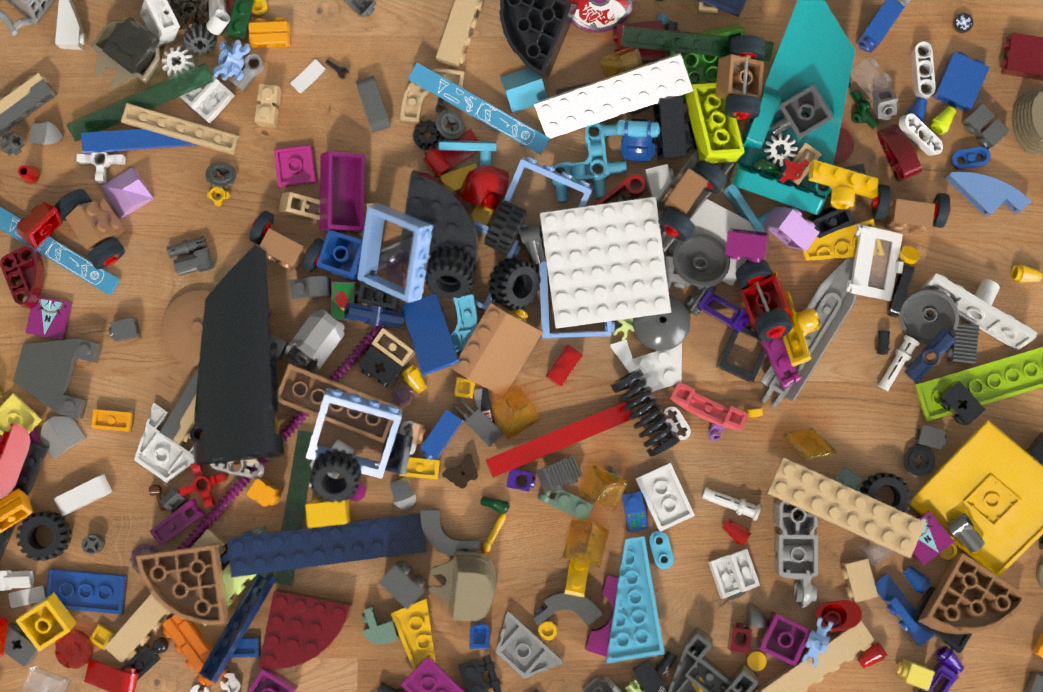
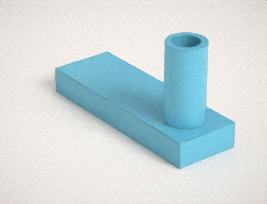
M438 140V149L480 151V166H483V164L491 165V152L496 151L497 143L495 141Z
M733 184L728 186L723 192L738 215L748 220L755 231L765 232L762 223L773 209L756 218L737 187Z

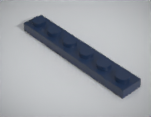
M266 573L255 576L200 670L199 675L215 684L217 683L274 585L275 578Z

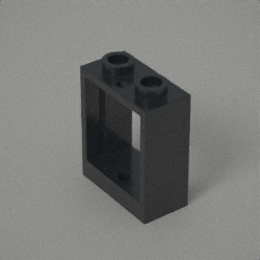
M748 325L740 331V333L758 341L761 340L758 334L751 331V327ZM733 329L716 367L753 383L766 353L762 347L751 372L726 362L739 333Z

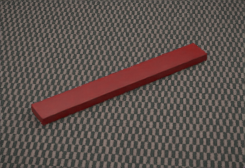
M627 401L486 459L485 461L492 478L630 421L628 416L632 414L631 410L624 411L623 409L628 404Z

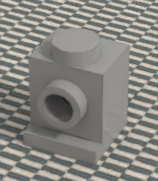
M892 88L873 92V111L878 119L889 120L893 115H897L898 98Z

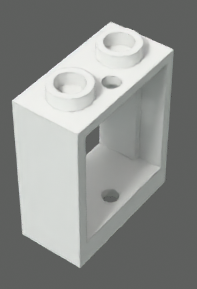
M144 0L140 15L148 32L156 40L158 47L174 42L180 26L168 1Z

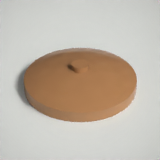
M203 290L190 291L177 297L166 309L161 324L162 339L169 353L178 361L194 367H199L205 299L211 293Z

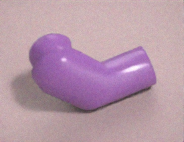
M712 423L708 431V437L712 441H718L722 430L726 428Z

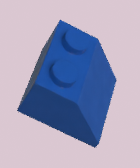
M328 230L316 266L337 276L356 281L363 240Z

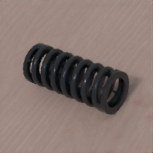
M639 368L614 381L610 386L614 393L634 386L618 398L619 402H623L638 396L623 407L624 411L645 404L628 416L629 420H633L650 413L634 424V429L655 422L638 434L639 438L661 430L643 443L644 447H648L660 441L661 445L654 449L649 448L646 450L649 456L653 457L670 449L680 439L676 432L670 431L672 425L669 422H665L667 420L666 414H659L662 411V407L659 404L654 405L657 402V398L653 395L649 396L652 393V389L648 386L644 387L647 380L641 377L644 374Z

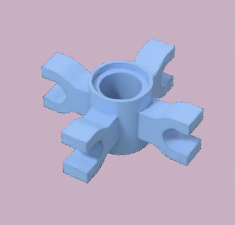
M222 40L219 44L221 50L218 58L219 66L212 70L213 76L217 77L222 73V80L226 81L228 77L234 74L236 79L240 81L244 76L241 70L244 64L243 55L251 50L249 44L246 43L244 47H241L240 40H236L234 44L227 46L226 41Z
M818 617L817 630H811L805 647H808L809 650L802 658V662L806 663L808 657H813L812 666L814 667L818 663V653L824 654L830 637L825 635L833 625V622L829 621L828 626H821L823 620L821 617Z

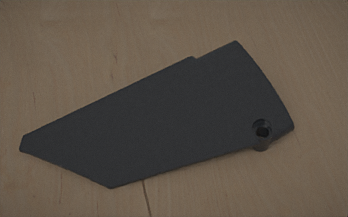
M256 244L236 263L205 299L194 427L190 431V438L194 444L195 465L285 455L283 435L277 434L275 431V412L278 411L279 405L276 360L271 356L266 251ZM202 431H204V436L201 439L200 434Z

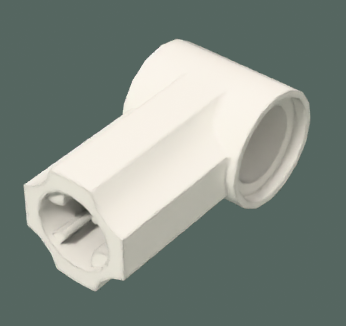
M209 0V20L206 23V27L212 34L220 35L230 22V16L226 11V3L224 0Z
M0 570V591L12 590V588L33 587V570Z

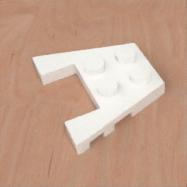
M627 340L610 345L612 351H614L629 373L636 369H641L644 374L641 377L647 380L644 387H651L652 392L675 385L678 382L681 383L682 343L673 349L656 351L637 358H632Z
M153 403L134 461L167 483L188 468L190 464L194 463V446L190 451H187L173 440L159 433L160 431L157 429L169 413Z

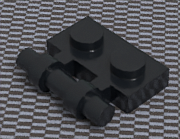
M490 655L482 657L484 665L479 666L477 659L459 665L467 692H488L487 689L493 688L494 692H502L500 687L501 681L500 678H497L494 669L496 666L492 662ZM487 671L490 681H484L482 672Z

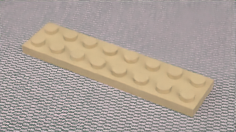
M781 458L766 492L775 498L907 558H911L926 523L786 458Z

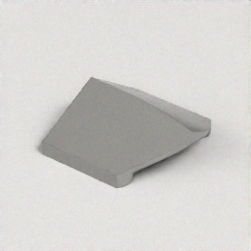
M53 416L44 422L39 438L45 446L49 447L48 452L52 458L56 459L83 441L86 436L73 417Z

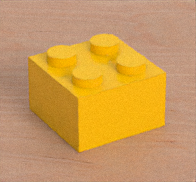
M321 498L310 500L311 503L305 504L308 528L351 522L349 500L345 501L343 499L340 503L337 501L331 503Z
M54 592L23 612L16 620L38 651H41L70 632L77 624Z

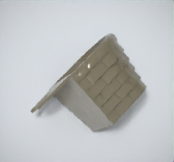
M115 20L107 23L91 45L97 52L95 76L101 77L104 70L108 67L116 70V77L110 83L113 88L122 85L132 78H136L147 85L160 65V50L156 40L143 27L133 22Z
M1036 90L1024 93L1017 100L1013 109L1012 124L1015 137L1021 147L1033 155H1043V90Z
M455 551V556L452 560L431 569V574L444 575L446 583L440 587L431 585L429 592L448 603V612L452 620L478 621L488 613L497 585L496 570L490 558L483 553Z

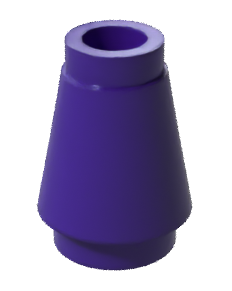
M943 646L936 652L937 661L956 675L963 671L964 666L952 648Z

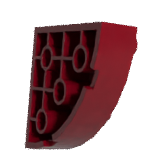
M282 589L274 590L258 668L271 670L291 668L318 656L335 640L343 629L353 603Z

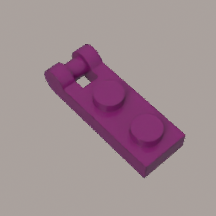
M779 338L772 341L760 340L780 386L786 389L790 387L791 383L801 381L800 374L790 362L783 339ZM788 371L790 376L785 377L784 372Z
M194 498L150 530V533L160 546L166 544L205 515V512L196 505L197 501ZM189 509L194 514L191 517H189L186 513V511Z

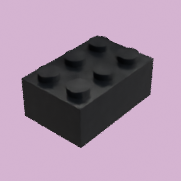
M683 98L659 99L658 103L653 104L654 122H658L661 128L658 137H655L657 161L681 159L689 153V142L686 141L685 133H688V124L684 122L686 103L683 102Z

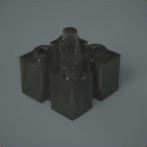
M167 0L179 23V30L187 29L190 24L196 23V26H199L200 22L202 26H206L209 20V3L207 0Z

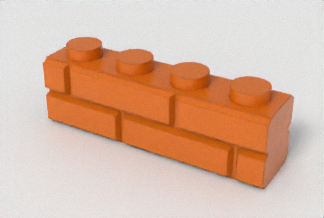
M173 615L162 624L164 627L162 631L166 637L173 639L177 652L185 655L188 667L192 670L195 669L199 674L213 647L193 621ZM227 666L225 667L224 671L222 672L220 678H221L224 674H226L228 671H230V670L227 668ZM197 675L202 685L206 684L209 687L213 684V682L203 676Z

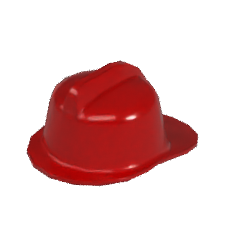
M838 600L820 604L815 610L814 618L817 623L818 617H821L823 619L821 626L823 627L828 626L829 621L833 622L829 632H838L856 627L862 619V611L856 602Z

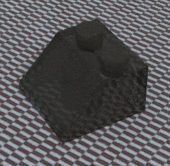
M129 17L109 36L103 52L131 74L145 72L161 39L135 19Z

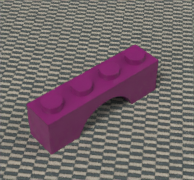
M606 574L601 591L610 601V618L603 626L590 629L585 645L586 651L607 657L619 578L610 574Z

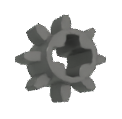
M14 131L11 134L6 132L0 140L1 151L8 154V156L13 153L18 155L22 152L21 148L25 146L22 137Z

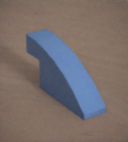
M951 172L945 177L985 217L990 216L1002 203L1014 214H1017L1031 202L1027 196L1013 186L987 175L972 172Z

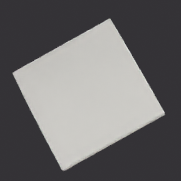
M204 68L179 97L210 124L235 95Z
M748 549L740 550L708 562L721 599L760 586Z

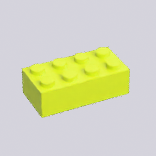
M717 83L692 84L693 91L685 94V100L699 159L712 164L736 162L744 153L737 119L725 115L726 99L715 97Z

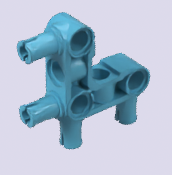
M604 123L587 125L584 138L588 152L587 160L579 163L563 162L553 166L555 171L561 169L573 175L572 179L580 181L582 179L586 182H593L595 199H601L606 195L605 181L610 174L627 172L626 161L609 163L606 157L604 138L606 136L618 135L616 132L617 124L605 125ZM591 128H596L599 134L591 136L588 131ZM599 165L602 167L603 172L596 174L592 168ZM552 179V184L556 187L557 203L568 202L567 185Z

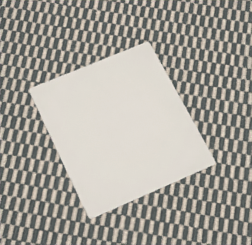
M708 199L705 200L690 219L695 225V229L690 235L706 234L719 240L725 248L730 228L755 231L748 220ZM675 239L669 253H674L675 247L680 240ZM742 257L741 260L730 259L729 271L722 281L733 286L737 279L736 270L748 258Z

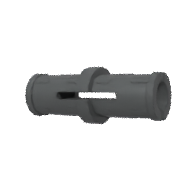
M201 236L190 241L186 239L182 241L183 243L166 247L167 251H169L168 256L171 259L182 254L189 255L192 251L207 248V243H205V237Z

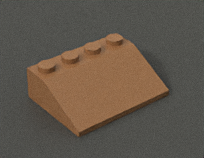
M494 301L490 303L459 355V363L454 364L452 369L467 379L505 397L543 331Z

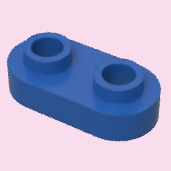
M985 147L958 150L951 156V164L957 170L981 167L990 160V152ZM977 154L981 156V160H977ZM958 157L962 158V164L958 163Z

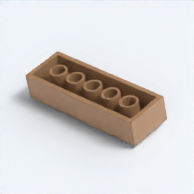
M289 363L278 390L279 403L316 417L319 415L326 388L340 389L347 394L355 393L362 398L376 399L386 405L394 404L292 363ZM331 402L328 404L324 420L382 443L385 442L393 422L392 419Z

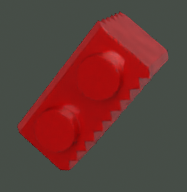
M567 345L546 375V378L558 386H563L569 374L572 373L571 371L574 370L580 358L583 357L582 354L570 345Z

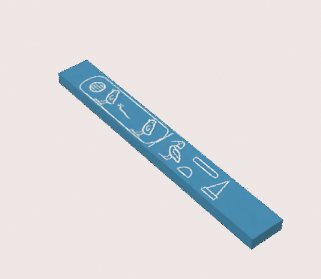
M416 63L408 78L413 83L540 155L550 139L419 63Z
M0 206V229L34 249L18 235L15 229L21 219ZM50 236L34 249L110 296L121 280L103 268L97 270L91 261Z

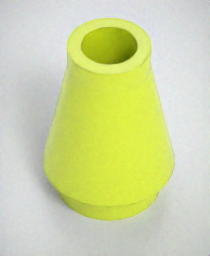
M947 106L944 111L931 121V129L939 135L948 132L952 120L957 113L956 110L951 106Z

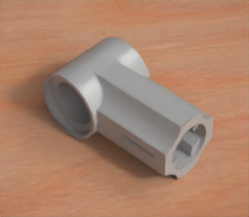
M249 54L241 68L244 74L242 79L239 81L234 75L230 81L245 92L256 76L264 71L265 64L257 54ZM258 60L259 65L256 68H251V63Z

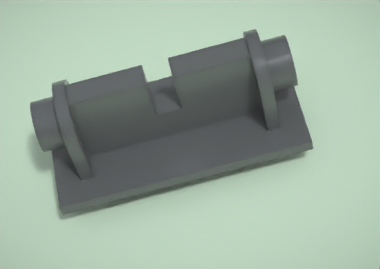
M717 284L710 287L695 286L693 292L685 299L684 305L687 310H690L695 316L698 313L700 314L702 310L697 305L708 290L712 293L715 292Z

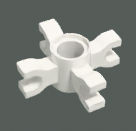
M107 152L91 153V155L77 154L76 162H80V164H94L96 166L95 181L107 183L106 169L112 164L126 165V157H123V155H109ZM101 155H105L104 162L99 164L98 158Z

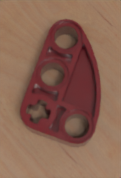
M897 124L877 132L879 142L897 182L922 172L921 163L914 148Z
M24 246L3 256L0 260V267L14 301L26 309H31L37 304L43 289L44 265L40 253L29 246ZM32 254L31 258L27 260L28 255ZM21 278V282L16 285L17 281ZM28 295L27 300L23 302V298Z

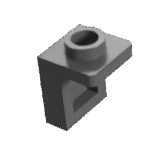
M344 0L360 17L370 16L375 10L374 6L377 4L373 0Z

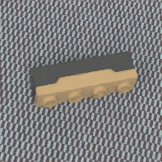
M37 73L29 76L24 84L14 87L9 95L0 98V137L57 96L56 92L41 74Z
M198 369L159 432L178 444H184V442L187 443L190 440V431L194 427Z

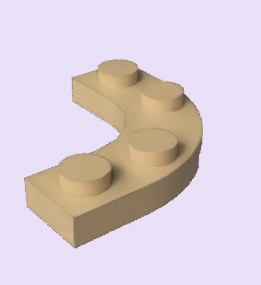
M449 69L431 70L463 88L465 72ZM411 82L403 97L400 121L419 123L422 103L430 92Z

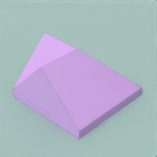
M134 166L101 186L121 219L154 199Z

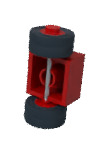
M761 259L760 262L748 261L736 270V278L742 289L739 292L752 325L756 328L759 338L763 341L782 338L792 330L790 317L794 316L782 283L772 274L767 261Z

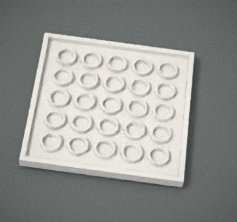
M656 197L540 213L556 328L671 313Z

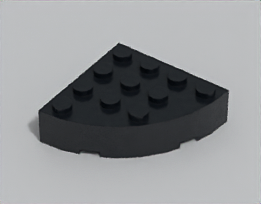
M500 0L499 14L504 35L514 53L531 70L541 76H550L579 4L570 0Z
M413 170L410 175L405 214L433 225L429 255L436 253L438 250L456 249V251L464 252L465 255L468 254L470 259H473L476 263L479 247L478 235L472 214L465 202L451 187L427 173ZM403 227L399 250L411 252L414 231Z

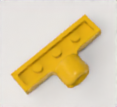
M817 160L810 162L808 180L827 185L831 188L832 207L836 209L853 207L855 194L872 199L877 197L878 178Z
M787 290L785 293L794 316L790 317L792 330L783 336L790 362L793 366L812 359L805 336L810 332L818 330L821 327L818 314L811 307L801 312H796L791 295Z

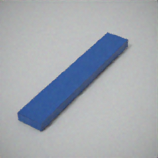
M145 129L81 133L83 153L199 146Z

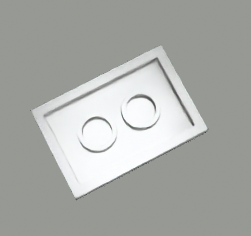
M671 463L635 479L660 532L695 516Z

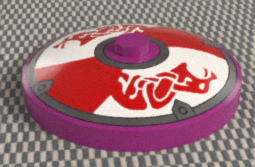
M570 0L579 4L571 23L577 28L590 33L610 31L616 28V24H622L627 19L633 8L634 0Z

